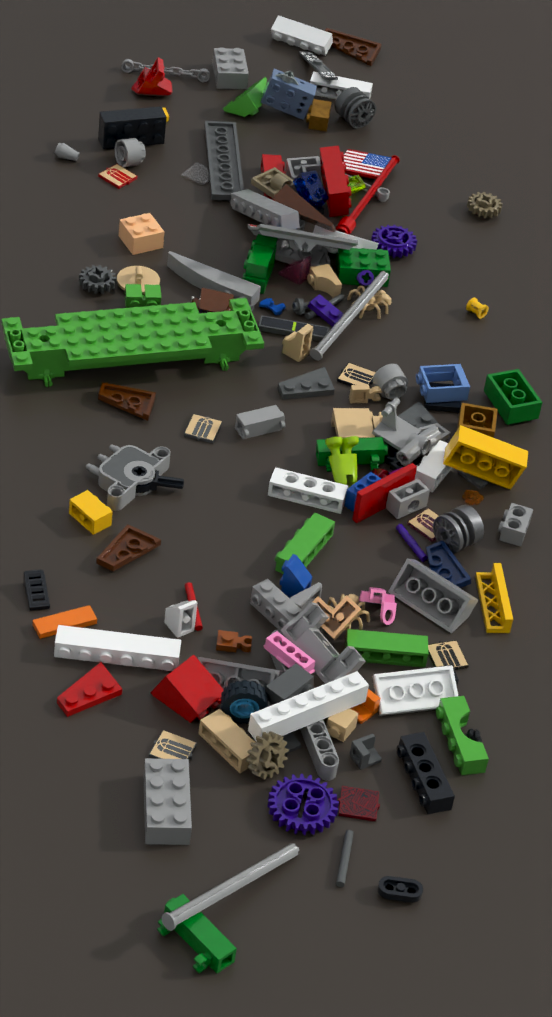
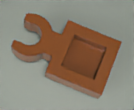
M218 630L216 650L236 653L237 649H241L244 652H251L252 636L238 637L239 632Z

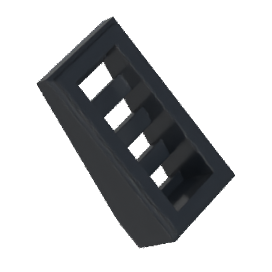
M42 569L25 571L23 583L29 609H50L44 571Z

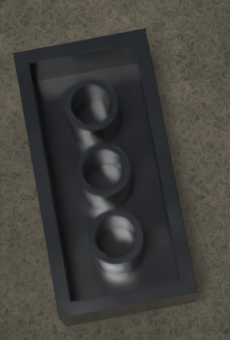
M161 106L103 111L99 114L98 140L102 149H114L118 140L136 138L144 146L164 144L167 117Z

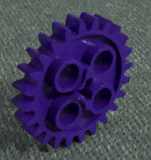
M292 774L291 780L284 777L283 782L278 780L276 786H272V790L269 792L267 807L270 808L269 814L273 815V821L279 820V827L286 825L287 832L292 828L294 829V834H297L300 830L304 836L307 831L315 835V829L322 833L324 827L329 828L330 822L334 823L339 801H336L337 794H332L333 788H327V782L320 784L319 777L314 781L312 780V775H309L306 779L303 774H300V778H296ZM308 791L303 815L301 818H298L304 792Z

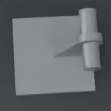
M395 397L385 405V409L381 412L383 416L382 421L373 430L372 434L377 437H383V441L400 451L407 444L409 436L412 433L420 434L421 430L397 416L396 409L401 401Z

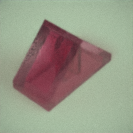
M308 256L293 262L278 273L280 276L300 285L307 280L312 258Z

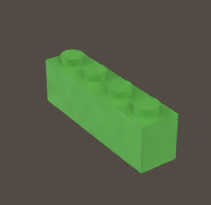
M314 513L311 518H307L303 527L295 532L293 539L288 540L284 549L277 553L275 557V570L284 574L282 566L285 560L289 561L293 554L297 555L304 566L307 567L333 536L335 521L318 513Z
M347 629L345 648L347 646L354 647L367 663L426 667L429 654L428 636Z

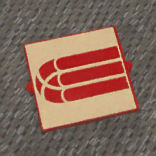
M118 164L106 168L105 171L98 174V177L118 189L125 185H130L138 177Z

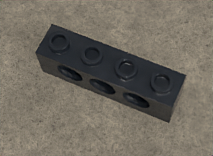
M425 732L401 736L399 745H397V755L403 760L405 772L409 774L412 787L419 795L420 805L424 806L427 814L452 810L455 795Z

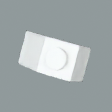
M196 600L183 601L166 608L164 623L177 638L194 631L198 604Z

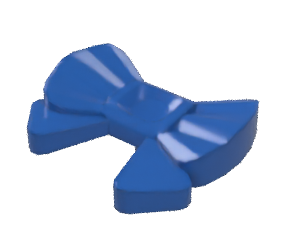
M266 298L260 302L259 307H266L272 310L275 315H280L283 309H285V304L274 305L272 298Z

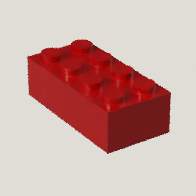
M339 145L320 148L321 177L329 217L349 215V208L352 207L351 198H349L351 196V187L347 186L349 185L348 175H345L347 173L346 163H343L344 154L340 152Z

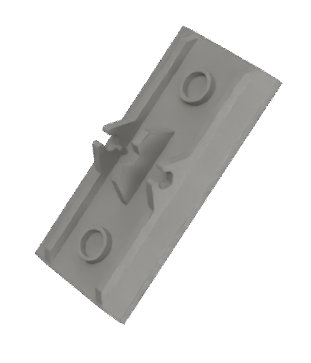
M248 224V229L251 230L253 235L261 234L286 240L291 250L298 249L299 252L302 250L303 252H309L315 245L350 250L358 244V240L265 224Z

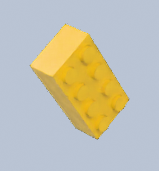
M460 425L445 447L443 464L511 490L527 467L528 451Z

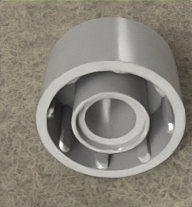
M136 138L121 139L116 142L115 158L118 165L122 167L138 166L145 159V146Z
M388 364L381 367L374 374L373 383L381 388L382 393L380 394L382 397L393 400L395 397L400 398L406 393L408 379L399 365Z

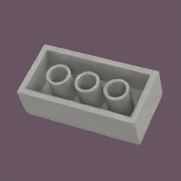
M145 758L143 774L145 844L190 845L192 821L189 759Z

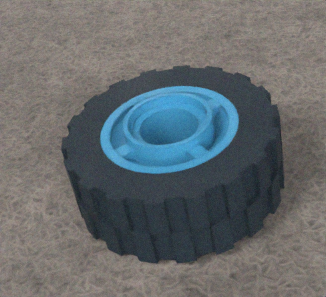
M235 681V683L228 684L221 693V710L229 715L233 722L238 724H249L251 713L268 707L266 689L254 681Z

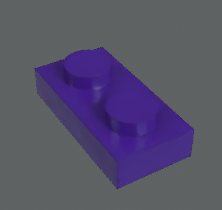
M320 294L308 304L312 311L332 327L344 315V313Z

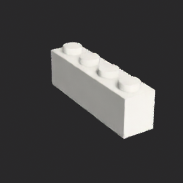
M279 15L271 28L272 38L275 40L286 42L292 46H298L303 50H309L318 55L326 56L333 43L332 33Z
M313 71L310 83L317 86L315 93L317 96L337 99L345 89L357 87L369 99L371 97L373 83L337 76L338 80H327L318 72Z

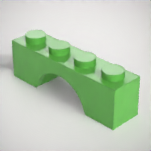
M465 697L440 698L439 707L436 708V716L442 723L443 735H446L448 739L449 751H452L454 755L455 767L459 768L461 775L485 773L489 758L483 743L469 739L461 731V728L467 725L470 714Z

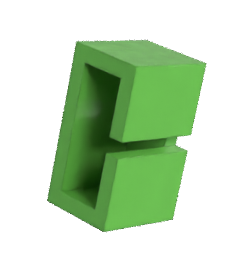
M125 284V308L161 305L160 285L145 284V295H142L141 284Z

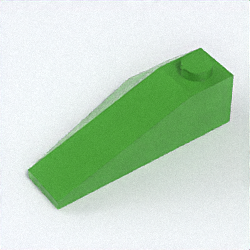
M264 77L254 83L241 95L237 96L234 102L228 103L223 110L243 117L249 114L253 116L259 112L258 108L262 105L261 98L266 87L267 78Z

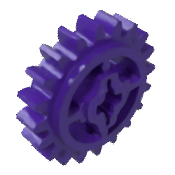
M381 226L380 229L376 228V231H373L371 241L379 243L377 250H388L389 256L393 258L396 256L402 258L403 255L408 257V254H413V251L416 250V236L413 235V232H408V228L404 229L402 226Z

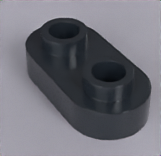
M385 876L379 881L378 893L385 899L414 903L421 899L423 886L415 879Z

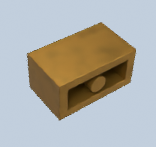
M313 99V104L310 105L306 122H309L308 129L327 132L332 102Z

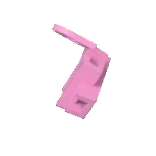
M369 587V591L361 590L359 601L381 604V622L385 625L393 623L397 606L395 595L386 594V590L381 588ZM387 610H389L391 613V616L388 621H386L385 619V613Z

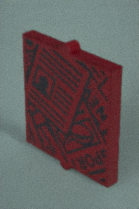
M342 786L341 797L338 798L340 804L338 816L376 822L377 810L380 808V804H378L379 791Z

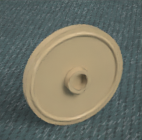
M129 266L118 273L117 284L124 291L125 284H141L142 295H145L144 285H160V277L154 270L148 267Z

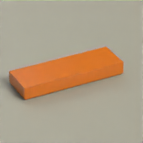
M88 605L34 619L32 625L41 639L56 635L58 625L83 628L97 624V617L91 606Z

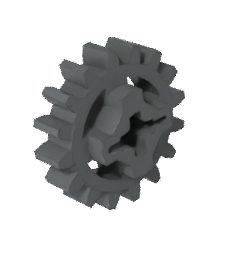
M92 265V268L86 266L85 270L82 269L81 273H79V285L83 286L82 289H88V292L94 291L95 294L98 292L104 294V291L110 292V289L115 288L117 281L116 273H113L112 269L107 270V266L104 268L101 265Z

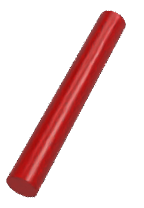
M187 582L184 585L188 601L196 600L193 585ZM197 606L195 630L200 631L203 629Z

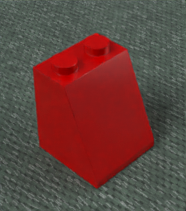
M192 655L165 676L150 693L191 723L196 718L199 721L209 713L207 709L210 707L214 710L221 704L223 688L197 657Z

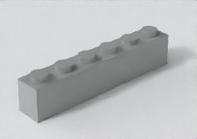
M249 189L231 193L230 203L232 209L266 225L288 229L300 228L298 211Z

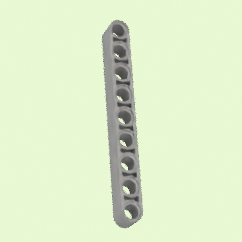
M274 630L272 632L273 634L274 632L278 631L286 638V636L281 632V630ZM270 653L276 670L285 672L289 669ZM320 720L301 728L300 731L318 776L322 780L330 781L337 775L339 757L324 720Z

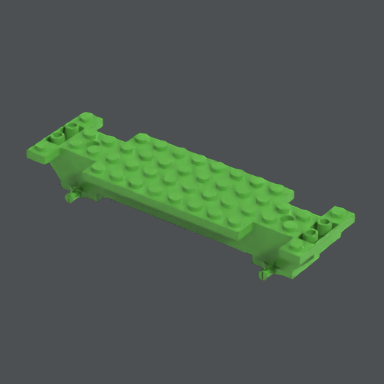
M247 298L229 299L231 311L199 313L195 302L55 314L57 326L22 328L20 317L1 319L4 339L14 371H25L28 380H44L46 387H48V384L49 387L53 385L52 378L64 377V371L202 358L205 364L218 363L223 371H227L229 369L227 362L239 361L240 355L245 350L264 349V341Z

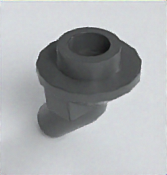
M296 298L292 303L293 312H296L297 315L304 314L305 309H310L308 307L309 302Z

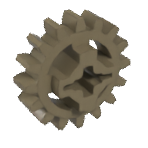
M477 192V195L472 194V196H469L467 207L469 208L468 211H473V215L478 214V217L493 218V215L497 217L501 213L503 203H501V199H497V196H491L492 193Z
M272 731L269 733L263 732L262 737L256 736V743L251 742L253 748L247 751L250 757L246 761L250 763L248 769L252 770V774L266 779V777L272 778L273 773L279 774V767L284 768L283 760L288 759L285 753L289 749L285 748L287 742L283 740V736Z

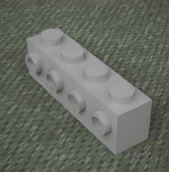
M269 579L252 586L250 604L278 630H281L303 611Z

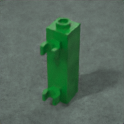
M383 437L359 438V443L352 448L351 454H357V464H370L371 470L379 469L378 464L384 463V458L388 455V446L384 445ZM326 439L317 440L315 453L318 466H326L327 472H332L329 462L331 451L325 444Z
M184 894L177 898H172L166 903L164 913H170L190 902V900ZM201 911L176 925L174 930L198 954L194 958L196 964L193 965V968L198 973L203 972L208 966L216 973H219L235 962L237 948ZM161 918L158 921L161 927L157 928V931L162 936H165L170 930L165 928Z

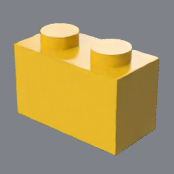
M86 490L70 499L69 514L93 535L112 525L113 511L90 491Z

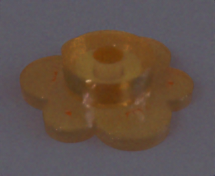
M465 490L462 499L466 500L465 502L468 505H479L484 500V496L476 490Z

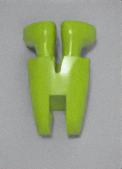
M359 437L327 438L325 444L331 451L329 462L334 481L348 485L349 488L357 482V454H351V451L359 443Z

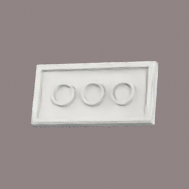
M452 665L381 673L372 676L375 694L381 698L378 709L379 716L436 710L439 707L440 698L458 696Z

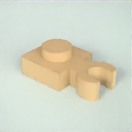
M351 385L350 404L368 403V399L380 401V395L377 393H382V390L379 386H374L370 389L369 385Z

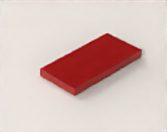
M411 463L358 491L352 520L355 523H359L385 509L389 491L414 481L417 466Z

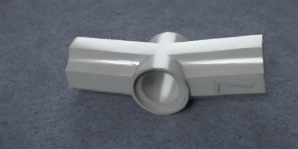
M432 425L420 434L412 433L407 440V444L396 454L400 463L407 466L420 454L428 453L431 445L441 439V432L438 427Z

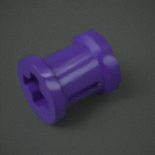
M369 270L361 271L357 275V281L362 286L370 285L374 280V275ZM367 274L369 280L364 282V279L361 277Z

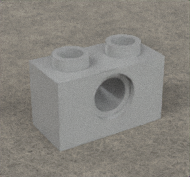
M419 479L395 488L388 493L386 509L396 519L427 506L430 489Z

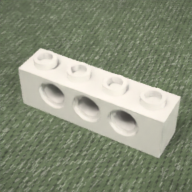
M275 467L269 482L268 496L341 514L345 504L348 485Z

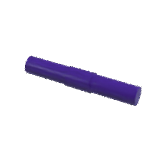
M398 524L396 530L408 546L414 551L421 562L426 561L428 557L419 547L418 543L402 524Z

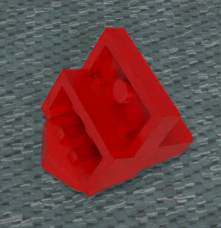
M158 57L151 69L144 67L131 88L134 93L150 96L171 95L172 82L164 78L165 67L163 59Z

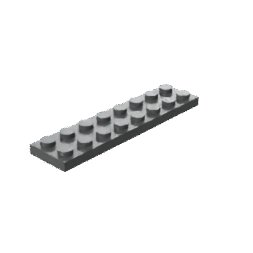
M205 121L204 129L211 200H231V193L244 190L236 122Z

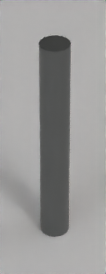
M339 294L330 299L329 302L332 305H336L343 301L345 296ZM311 310L305 314V318L309 320L317 314Z
M346 830L336 880L338 887L345 886L354 835L352 830Z

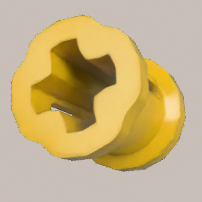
M475 297L470 299L466 305V310L475 313L479 319L485 317L489 309L486 304H481Z

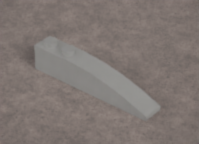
M168 252L167 267L199 289L203 287L234 294V299L247 298L248 303L253 306L259 301L261 286L174 252Z

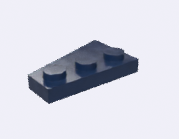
M443 540L426 547L431 570L459 588L471 584V577Z

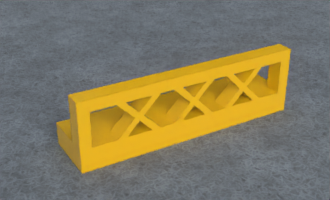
M493 563L491 573L476 572L475 574L486 633H510L513 615L501 563ZM481 579H491V583L487 585ZM486 592H489L492 595H494V597L490 599L484 594ZM489 606H492L495 609H497V611L493 613L487 608ZM495 620L500 626H491L490 622Z

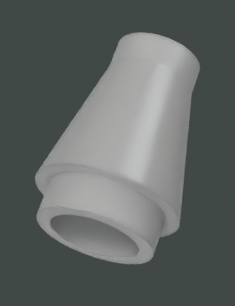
M58 143L55 155L58 158L77 161L80 152H77L65 143Z

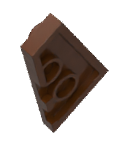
M103 382L98 394V400L147 421L156 398V392Z
M127 524L97 557L96 564L115 571L160 546L161 539Z

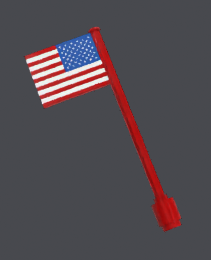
M351 149L345 152L343 163H346L347 174L376 180L350 216H345L335 227L336 231L351 235L356 228L355 220L395 165L399 163L400 159L398 156L386 157Z

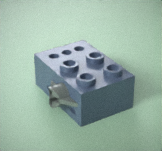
M273 69L263 91L261 103L304 120L315 97L317 86L294 77L291 71L284 73Z

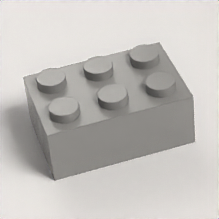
M214 48L212 65L216 88L247 89L249 73L244 49Z

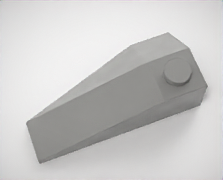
M198 657V660L223 689L230 683L243 680L254 681L266 689L268 684L284 673L281 670Z

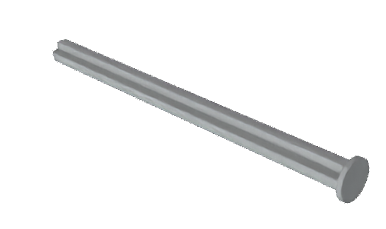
M381 271L318 345L310 350V356L318 361L322 359L324 352L388 280V273Z
M291 843L176 910L164 913L162 915L163 925L170 931L174 930L179 923L298 855L299 847Z

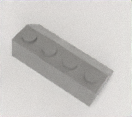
M409 558L406 559L388 593L394 594L396 598L450 633H453L470 616L478 602V599L419 561Z

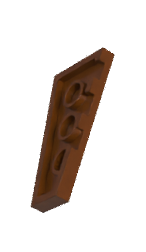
M325 29L326 32L332 33V47L372 66L381 50L382 44L333 29Z

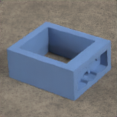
M461 364L419 367V373L416 374V383L419 384L420 393L424 396L426 403L468 400L470 385ZM453 381L454 386L431 387L429 382Z

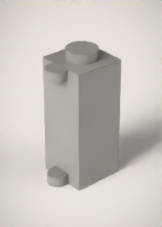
M277 405L239 413L236 415L235 429L242 439L280 431L286 427L284 422L285 416Z

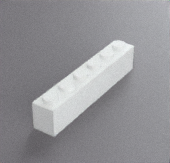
M58 625L54 657L173 671L179 664L181 640Z
M356 671L251 713L248 732L256 742V736L262 737L263 732L269 733L272 731L284 736L366 702L369 684Z

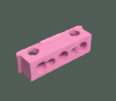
M278 631L266 638L263 647L287 668L298 664L310 674L315 672V660Z

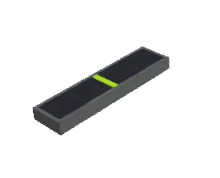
M261 315L258 328L259 331L289 336L294 331H299L308 323ZM310 324L313 326L312 340L321 341L329 332L330 327Z

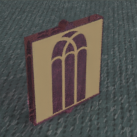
M427 508L420 514L417 513L414 518L407 522V525L433 542L436 540L433 532V523L439 515Z

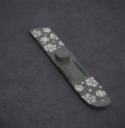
M299 51V54L324 79L338 80V77L312 52Z

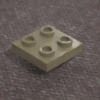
M275 167L251 178V184L272 199L285 184L293 190L297 188L296 181Z

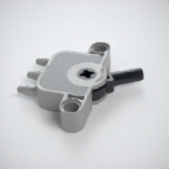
M111 444L109 449L114 454L110 457L99 454L97 458L103 462L99 468L90 463L86 465V469L99 476L98 484L108 492L107 506L113 511L123 509L135 496L147 495L152 490L156 491L157 486L183 489L184 479L161 476L169 469L171 453L167 447L163 446L147 453L133 445H126L120 448Z

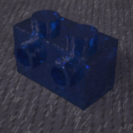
M316 170L300 173L293 180L298 194L314 208L321 207L329 199Z

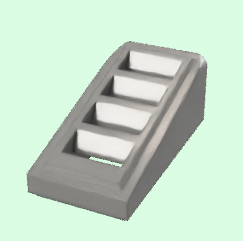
M318 582L290 597V599L304 610L317 596L321 598L322 584Z

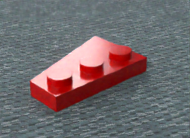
M100 662L57 697V704L65 715L69 717L122 695V688L103 663Z

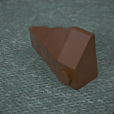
M287 184L273 197L274 201L298 211L299 219L332 232L336 231L333 223Z

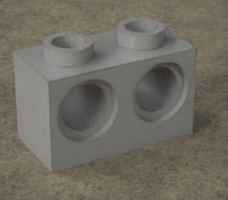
M511 503L509 510L505 509L502 519L505 521H501L498 532L501 533L499 540L521 547L531 521L533 509Z

